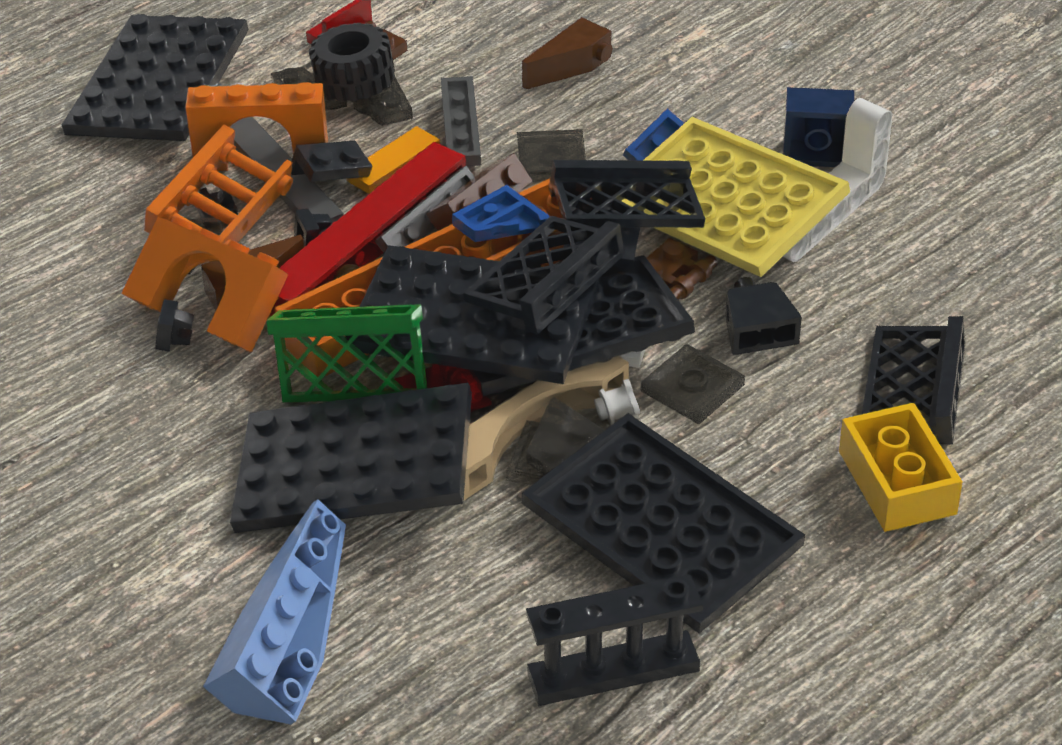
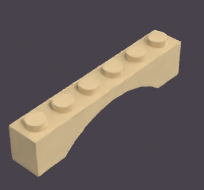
M616 356L607 362H596L568 371L564 384L536 381L509 400L497 405L492 411L475 422L470 423L464 501L493 482L495 469L503 453L516 438L546 419L567 412L596 408L594 399L600 398L599 390L604 389L606 392L621 387L623 380L629 379V362L620 356Z

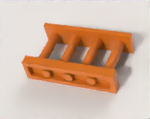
M224 124L146 208L144 231L151 232L157 217L171 222L175 216L192 224L191 230L200 233L202 227L178 214L185 205H193L228 225L219 235L222 237L221 243L228 245L230 240L239 243L280 195L285 196L293 184V178L291 177L293 162L287 159L276 172L236 151V146H234L235 130ZM230 162L266 183L255 193L219 173L217 170L223 163L228 164ZM211 183L247 203V205L237 215L198 193V190L204 184L208 185Z

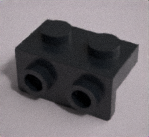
M355 140L296 145L291 161L293 162L291 174H305L310 182L369 177L373 166Z

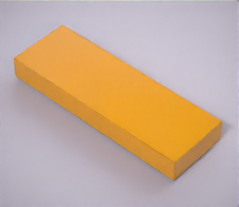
M415 126L368 157L373 166L369 177L348 178L346 180L370 194L377 186H380L432 142L440 144V139Z

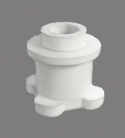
M629 379L623 380L621 387L606 392L604 389L599 390L600 398L594 399L600 420L607 419L610 425L615 423L614 420L622 418L627 413L635 418H639L640 409Z

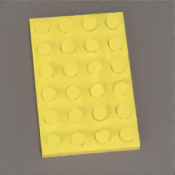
M694 117L685 122L644 159L651 161H689L692 167L690 180L705 216L704 228H653L759 277H762L850 193L848 181ZM627 199L622 200V202L632 207L636 205ZM661 199L656 200V202L666 207L670 205ZM644 209V213L648 215H657L656 213ZM681 209L676 211L682 215H691Z

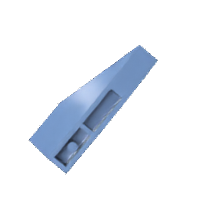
M319 500L311 504L261 578L233 626L203 686L233 713L290 725L296 722L322 666L346 524Z

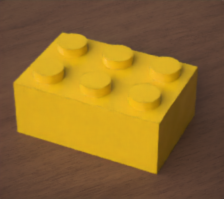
M915 403L842 419L839 453L884 532L958 514L963 481Z

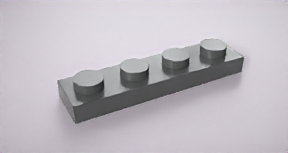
M473 76L441 78L446 147L465 155L467 167L481 166Z
M467 166L459 169L379 236L375 243L385 253L388 245L405 247L437 232L438 230L434 227L426 213L473 179L474 175Z

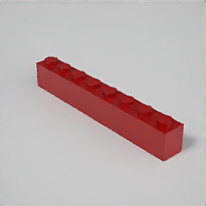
M432 142L402 168L398 169L380 186H377L368 196L355 204L351 210L333 222L329 228L314 240H311L307 246L288 259L279 268L286 272L288 277L269 317L275 314V307L333 281L336 271L341 266L354 264L362 267L376 260L383 252L375 243V240L454 173L466 166V156L441 144Z

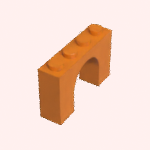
M303 82L282 85L269 83L266 85L249 86L236 84L232 86L210 87L202 85L188 87L186 114L193 157L224 124L231 127L235 122L243 118L254 116L266 117L280 123L291 137L293 154L296 145L328 143L323 83L312 84ZM223 163L217 171H228L229 163Z
M174 216L171 222L157 217L121 294L161 313L164 299L174 300L183 279L193 268L204 262L219 261L225 272L226 286L207 332L252 353L288 277L286 272L277 267L279 261L262 252H259L257 257L249 255L250 249L233 240H230L229 244L225 245L220 242L221 236L202 228L200 233L191 230L192 224Z

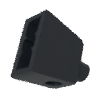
M742 277L735 282L734 288L727 291L725 314L733 355L792 346L800 343L802 317L777 283L755 284L751 277Z

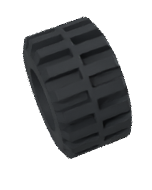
M368 23L343 24L317 36L318 39L313 40L311 43L309 55L315 83H323V91L326 98L331 100L337 99V101L342 102L371 98L372 95L383 92L382 89L388 88L391 81L394 80L395 68L387 33L383 32V29L380 27H373L372 24Z

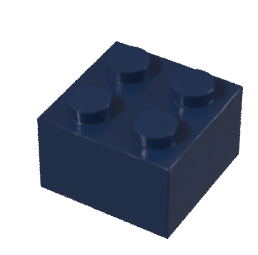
M787 87L783 155L813 167L838 166L842 162L847 113L855 101L854 90Z

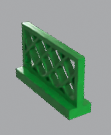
M421 304L278 310L266 322L268 335H273L282 402L335 401L427 388L419 323L423 319ZM410 333L412 349L406 356L394 349L389 343L394 334ZM380 334L389 335L384 339ZM353 335L349 341L344 337ZM359 335H368L379 344V347L370 357L352 344ZM324 336H332L343 346L334 359L317 345ZM308 337H317V338H316L314 341H312V340H311L310 338H308ZM285 338H297L307 347V350L298 360L286 350ZM382 349L386 350L400 362L390 375L373 361ZM346 350L364 364L354 376L337 362ZM311 351L328 365L319 377L302 364ZM412 355L414 364L409 360ZM402 366L415 375L417 388H404L393 379ZM367 367L384 381L378 389H368L357 380ZM331 368L348 382L343 390L333 391L322 381ZM295 370L312 383L307 391L292 392L290 376ZM388 384L392 389H384V388H385V386ZM351 386H353L356 390H348V389H349ZM315 387H317V388H318L319 390H321V391H313V390L315 389Z

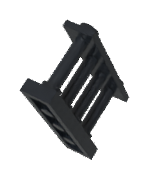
M691 575L526 608V616L536 645H544V660L527 664L528 678L538 706L699 672V656L688 630L683 631L684 615L703 611V603ZM667 619L665 635L643 639V623ZM626 627V643L602 648V632ZM585 636V652L561 657V641Z

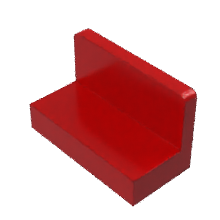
M354 0L326 17L320 24L306 31L307 42L311 44L313 40L318 39V35L327 32L328 29L353 23L365 24L370 20L372 21L371 0Z

